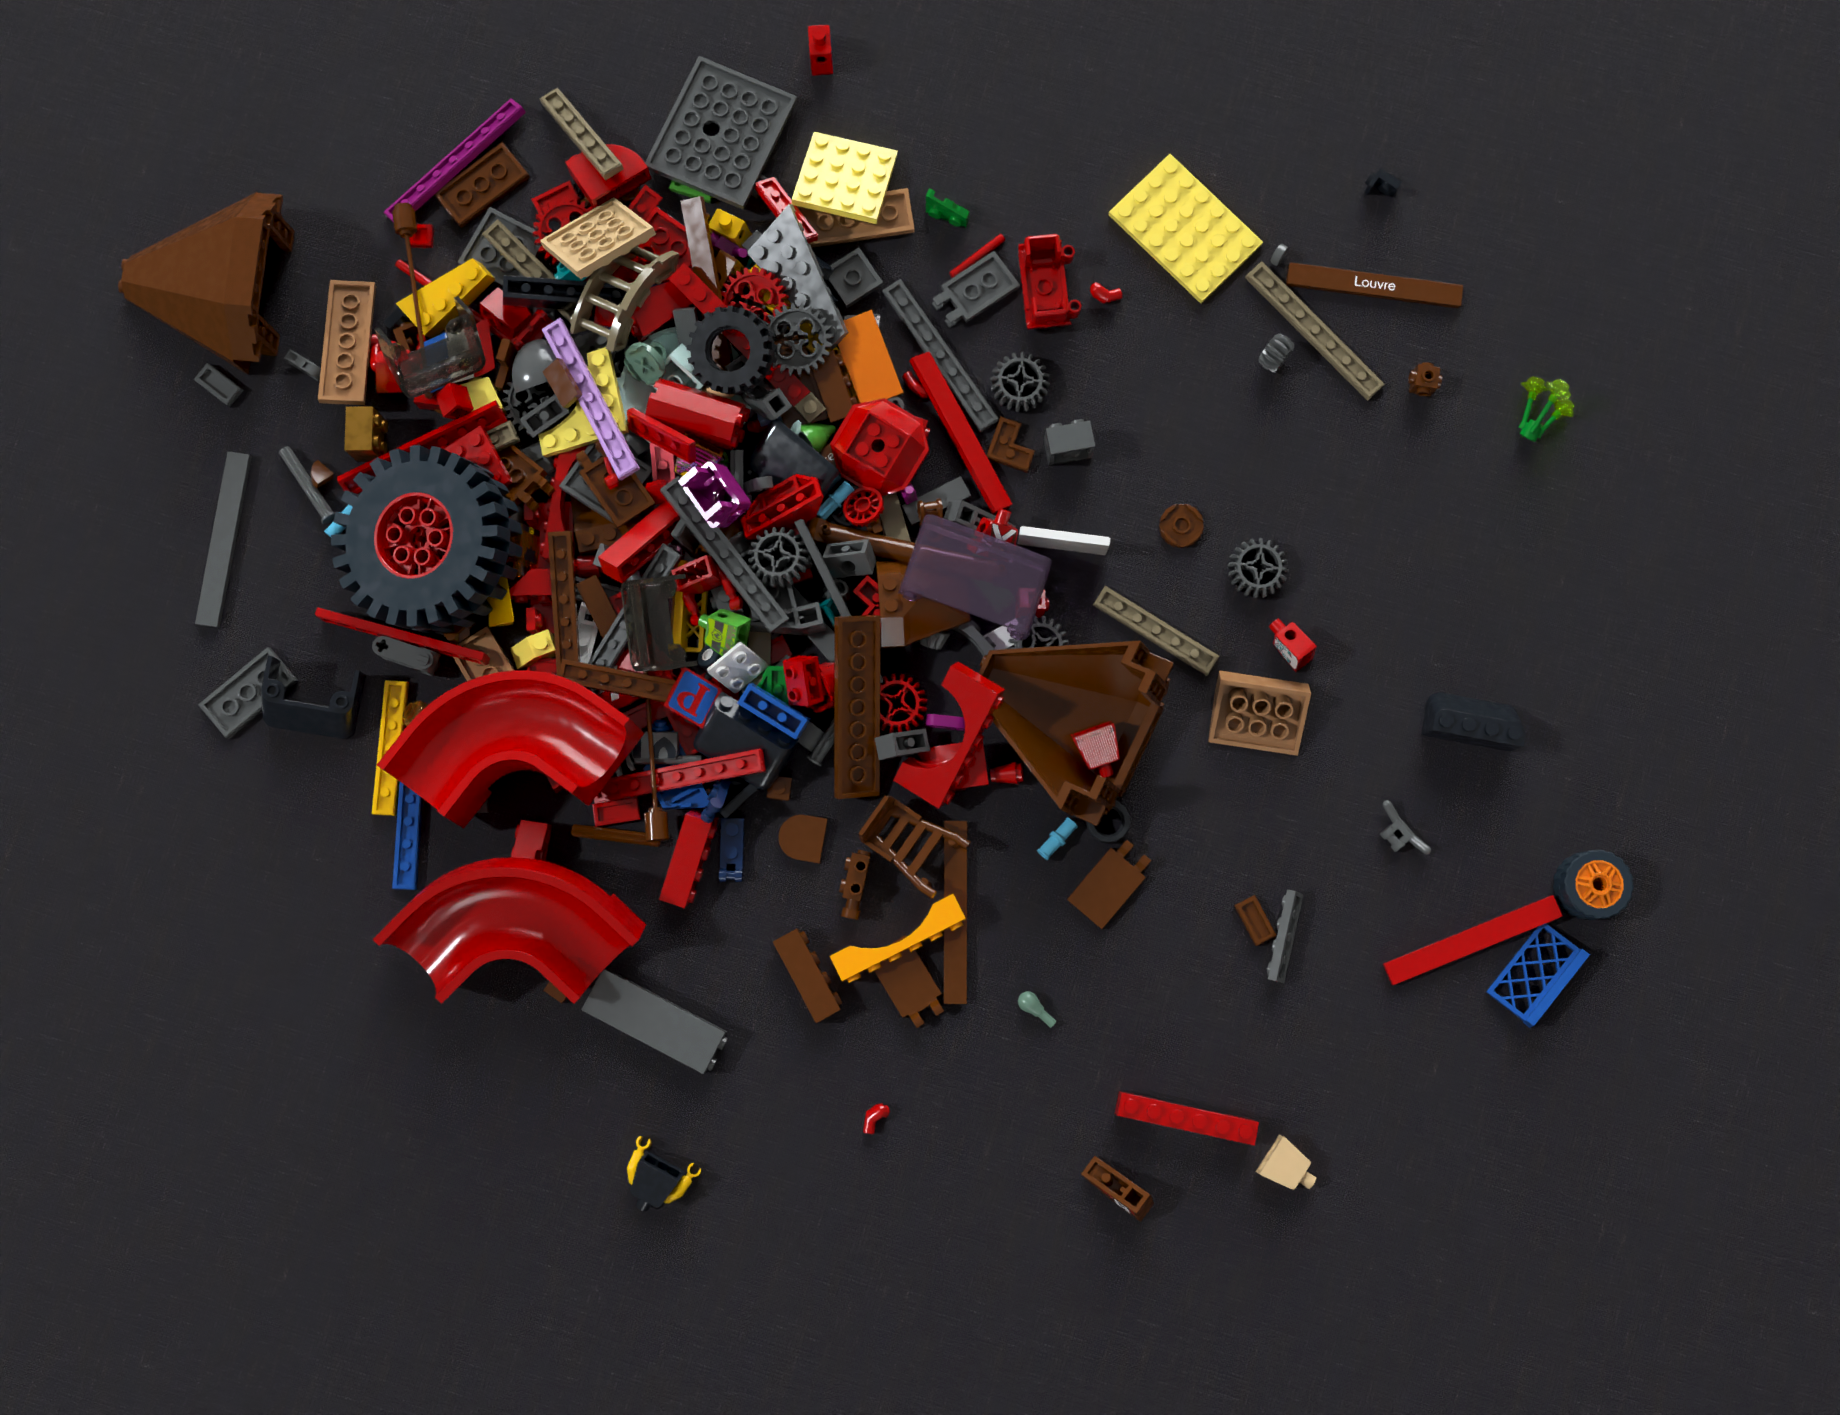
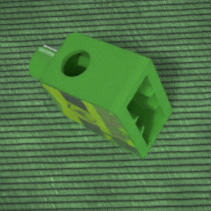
M720 609L711 615L702 614L699 618L698 625L706 629L705 644L719 655L723 656L739 642L747 646L751 624L750 618L726 609Z

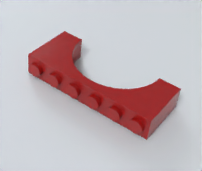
M959 661L950 666L941 686L954 696L963 713L965 733L960 749L952 759L940 763H927L909 757L902 762L893 780L938 809L945 804L948 805L954 798L955 793L953 790L955 786H959L965 776L962 773L965 766L968 767L973 761L974 755L972 753L975 747L978 748L984 739L982 734L985 728L988 729L992 724L994 710H998L1004 701L1002 697L1005 691L1004 688Z

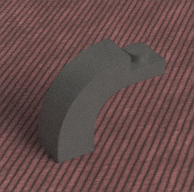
M742 354L723 368L728 372L739 370L745 365L747 359ZM765 383L762 386H756L753 392H744L743 395H740L755 412L768 420H775L792 407L780 388L772 389Z

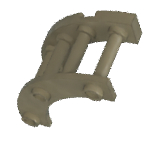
M637 245L629 253L612 260L609 265L595 270L586 283L575 312L571 316L569 333L576 334L588 329L606 337V349L614 352L626 348L634 323V319L631 317L636 307L641 308L650 295V288L653 284L659 285L676 271L679 253L669 251L659 256ZM638 256L651 263L649 265H642L631 259ZM620 266L640 273L632 283L612 276ZM605 283L627 292L621 304L617 305L598 297ZM594 305L615 313L611 329L589 321Z

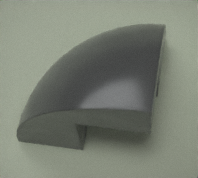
M536 339L521 347L516 354L512 367V380L516 393L548 382L543 371L557 358L547 340Z

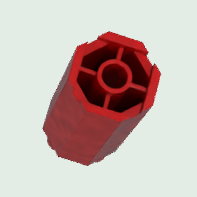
M662 378L655 382L654 387L657 388L656 393H650L646 415L683 435L686 431L728 450L736 448L738 443L743 442L745 436L743 425L744 422H747L750 415V409L746 408V404Z

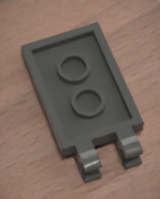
M993 251L941 285L943 292L933 298L934 302L932 305L938 311L947 302L950 301L955 310L948 313L945 320L950 328L962 318L966 323L1017 290L1020 284L995 251Z

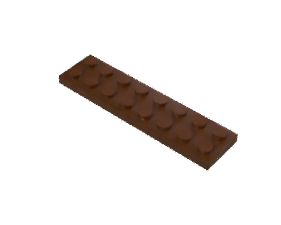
M880 616L835 617L834 798L846 799L880 796V760L875 743V738L880 737Z

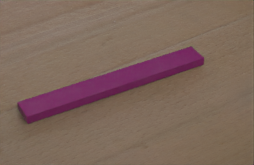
M512 98L509 99L383 213L393 222L392 211L394 210V205L409 203L415 211L419 209L526 113L523 107Z

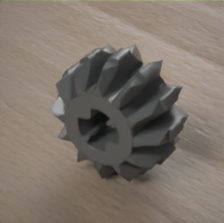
M1281 333L1275 335L1259 356V363L1271 372L1279 370L1294 350V343L1286 335L1284 336Z

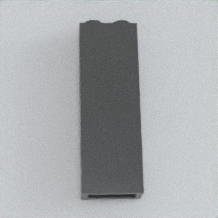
M607 968L600 973L581 1009L702 1074H705L707 1070L712 1071L717 1062V1058L714 1057L718 1049L723 1050L728 1040L725 1037L727 1031Z

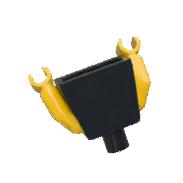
M640 1136L636 1140L638 1148L632 1154L627 1166L629 1183L632 1185L630 1192L639 1198L636 1207L641 1211H648L651 1205L659 1208L663 1202L669 1204L681 1198L691 1185V1179L701 1173V1168L697 1174H691L690 1167L694 1164L691 1163L687 1167L688 1173L684 1176L685 1171L648 1151L643 1153L644 1150H648L651 1147L652 1142L651 1139H648L647 1145L641 1147L640 1142L643 1136Z

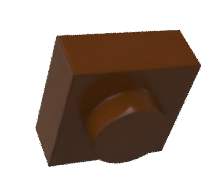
M778 776L773 785L767 789L766 798L789 801L792 778Z

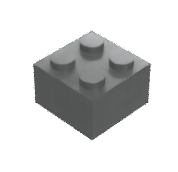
M1077 419L1068 425L1055 423L1046 428L1043 441L1048 466L1092 458L1095 442L1090 421Z

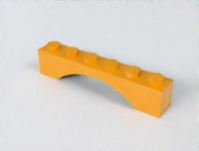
M951 894L932 904L922 924L903 940L880 948L849 946L831 955L830 958L841 980H847L848 983H851L861 978L859 973L867 969L869 973L882 967L881 962L887 959L889 962H892L902 957L900 952L908 948L912 952L923 946L922 941L929 938L932 942L943 936L942 931L948 928L951 931L963 926L962 921L966 920L954 894Z

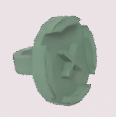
M637 342L633 343L625 351L624 355L626 358L624 359V364L634 379L639 382L642 380L647 385H653L657 380L664 377L666 371L664 360L667 354L662 344L659 342H652L650 344Z

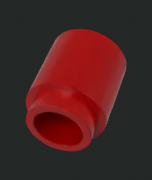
M584 555L574 558L575 576L589 578L596 574L597 577H601L602 568L593 564L596 555Z

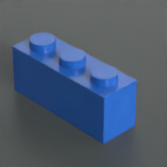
M754 683L748 684L737 704L794 739L801 737L811 720L808 716Z

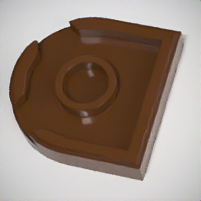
M809 815L790 817L783 823L779 831L781 849L793 859L820 864L828 819Z

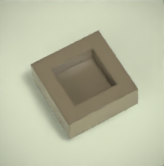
M812 392L794 407L808 424L826 410Z

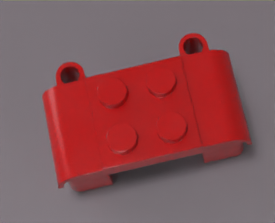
M1058 234L1028 236L1025 238L1024 244H1018L1027 329L1071 325L1070 319L1077 318L1080 314V301L1071 300L1068 303L1064 264H1070L1073 261L1075 249L1071 245H1065L1062 248V240H1060Z

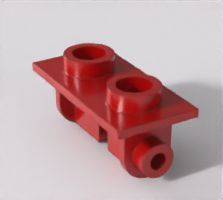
M538 309L511 342L520 350L526 343L542 339L544 336L542 329L554 321L548 317L546 312Z

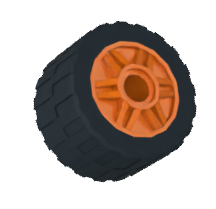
M1590 850L1572 854L1563 860L1562 864L1556 869V874H1554L1553 890L1555 891L1556 900L1559 901L1560 906L1568 914L1579 919L1595 920L1616 916L1628 906L1627 904L1632 898L1634 885L1629 867L1620 857L1615 856L1611 852Z

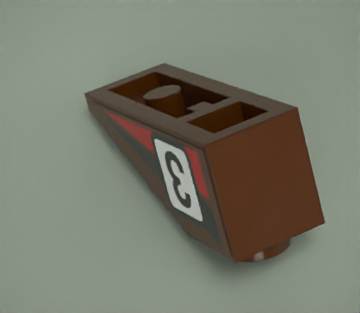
M1096 1156L1092 1158L1081 1173L1092 1185L1140 1222L1154 1205V1201L1149 1193Z

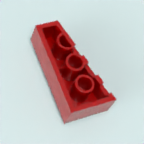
M699 808L691 809L685 814L659 897L661 901L682 908H686L689 903L694 902L697 890H694L696 883L700 882L704 869L701 868L704 860L706 861L708 858L709 846L715 836L716 825L720 815L716 814L712 823H706L700 817L703 810Z

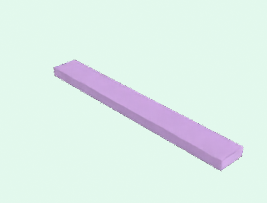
M561 318L544 327L542 331L556 358L563 359L583 394L578 401L618 479L623 480L638 471L640 467L569 333L565 322Z

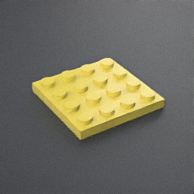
M814 132L792 197V204L877 224L898 151Z

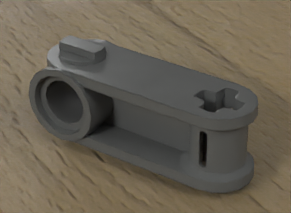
M379 636L373 641V651L385 660L412 668L429 676H434V673L439 668L441 655L437 652L422 647L419 648L387 636Z

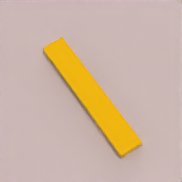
M385 680L377 763L405 729L409 682ZM377 765L372 814L396 816L400 781Z

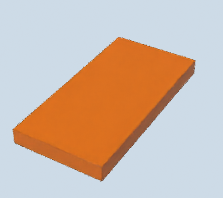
M869 310L844 320L849 333L841 340L838 347L859 402L864 403L883 398L888 399L904 394L873 311Z

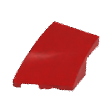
M983 741L978 748L975 747L972 753L974 759L968 767L965 766L962 772L965 776L959 786H955L953 791L989 785ZM962 742L931 747L930 751L917 755L923 762H945L955 756Z

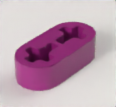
M927 714L925 726L965 731L964 717Z

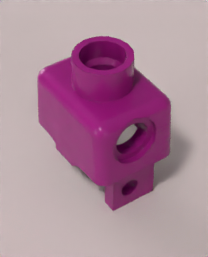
M707 462L702 467L694 466L678 481L711 528H726L730 526L751 506L750 499L724 465ZM726 491L732 497L731 502L724 501Z

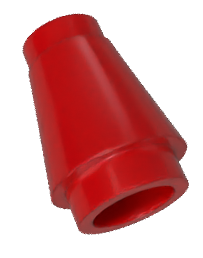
M1013 762L990 769L991 782L1018 784V782L1024 781L1022 763L1017 764Z

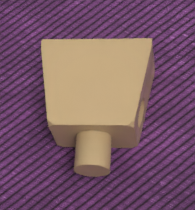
M1281 1135L1277 1137L1256 1170L1258 1174L1292 1190L1297 1187L1298 1183L1310 1189L1316 1181V1177L1307 1171L1311 1162L1290 1141Z

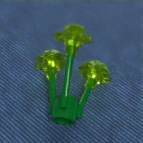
M1532 376L1529 377L1528 381L1521 382V385L1528 391V402L1522 422L1519 425V428L1522 429L1519 433L1520 435L1535 442L1537 438L1540 439L1546 429L1555 420H1558L1561 416H1574V404L1568 398H1565H1570L1571 393L1568 391L1570 385L1565 381L1556 379L1552 383L1548 381L1545 386L1543 379ZM1549 390L1551 392L1548 397L1549 401L1537 420L1530 419L1527 422L1533 400H1536L1537 394ZM1552 404H1554L1555 410L1551 414L1552 417L1542 427L1541 421Z

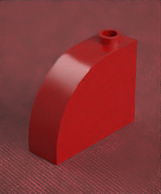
M606 144L624 168V170L606 181L582 152L572 156L565 163L578 187L592 207L596 208L611 198L618 199L651 180L649 169L638 154L620 145Z

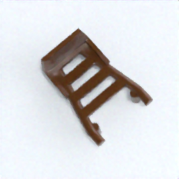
M884 796L859 832V837L863 844L888 861L893 862L919 891L931 899L934 898L937 891L931 888L932 884L926 878L920 879L916 874L937 843L944 837L948 839V843L954 849H958L961 846L967 850L971 844L970 841L958 833L923 820L920 815L891 796ZM891 817L899 819L884 840L879 834ZM908 823L916 826L896 853L892 846ZM924 831L931 832L932 835L911 865L908 866L904 862L905 858Z

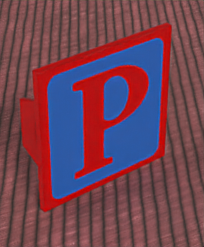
M684 666L663 706L702 729L706 716L722 689Z

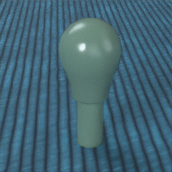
M1025 991L1020 994L1018 1005L1023 1011L1039 1017L1050 1028L1056 1023V1020L1044 1010V1007L1034 993Z

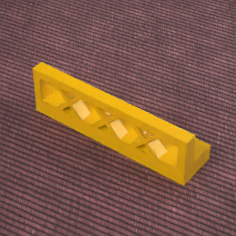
M681 560L677 567L689 563V561ZM677 591L675 593L672 650L700 653L705 645L706 629L699 625L692 626L689 622L690 615L692 614L688 612L682 600V592ZM708 591L702 593V599L697 603L698 608L701 606V611L699 610L701 614H707ZM693 633L699 638L698 648L688 647V638Z

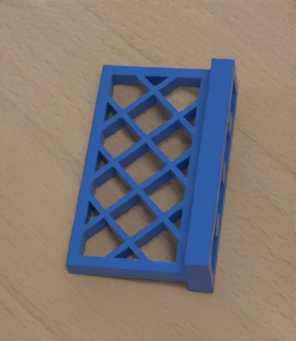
M1545 923L1534 930L1486 993L1531 1028L1538 1022L1590 954L1583 949H1579ZM1542 929L1551 934L1552 943L1539 944L1538 934ZM1535 939V945H1530L1531 942ZM1565 945L1573 952L1568 958L1558 959L1556 946ZM1552 946L1554 959L1542 960L1540 947ZM1528 948H1536L1538 961L1525 962L1524 951ZM1520 956H1521V962L1516 963V961H1517V960L1520 958ZM1565 961V962L1562 964V966L1560 967V966H1559V962ZM1555 962L1557 971L1555 975L1544 977L1542 963ZM1539 964L1541 977L1528 978L1526 965ZM1522 965L1524 978L1511 980L1510 969L1513 966ZM1507 974L1508 980H1502ZM1551 979L1546 985L1545 980ZM1541 980L1543 990L1539 994H1530L1528 981ZM1525 982L1527 995L1514 996L1512 983ZM1508 983L1510 996L1501 997L1494 992V989L1498 984ZM1531 997H1537L1532 1003ZM1527 998L1529 1008L1524 1014L1516 1009L1514 999Z

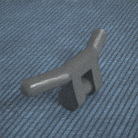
M1385 800L1383 807L1392 824L1380 833L1381 837L1390 842V847L1394 852L1409 841L1422 853L1430 854L1431 848L1404 823L1391 801ZM1397 829L1403 835L1399 839L1394 834Z

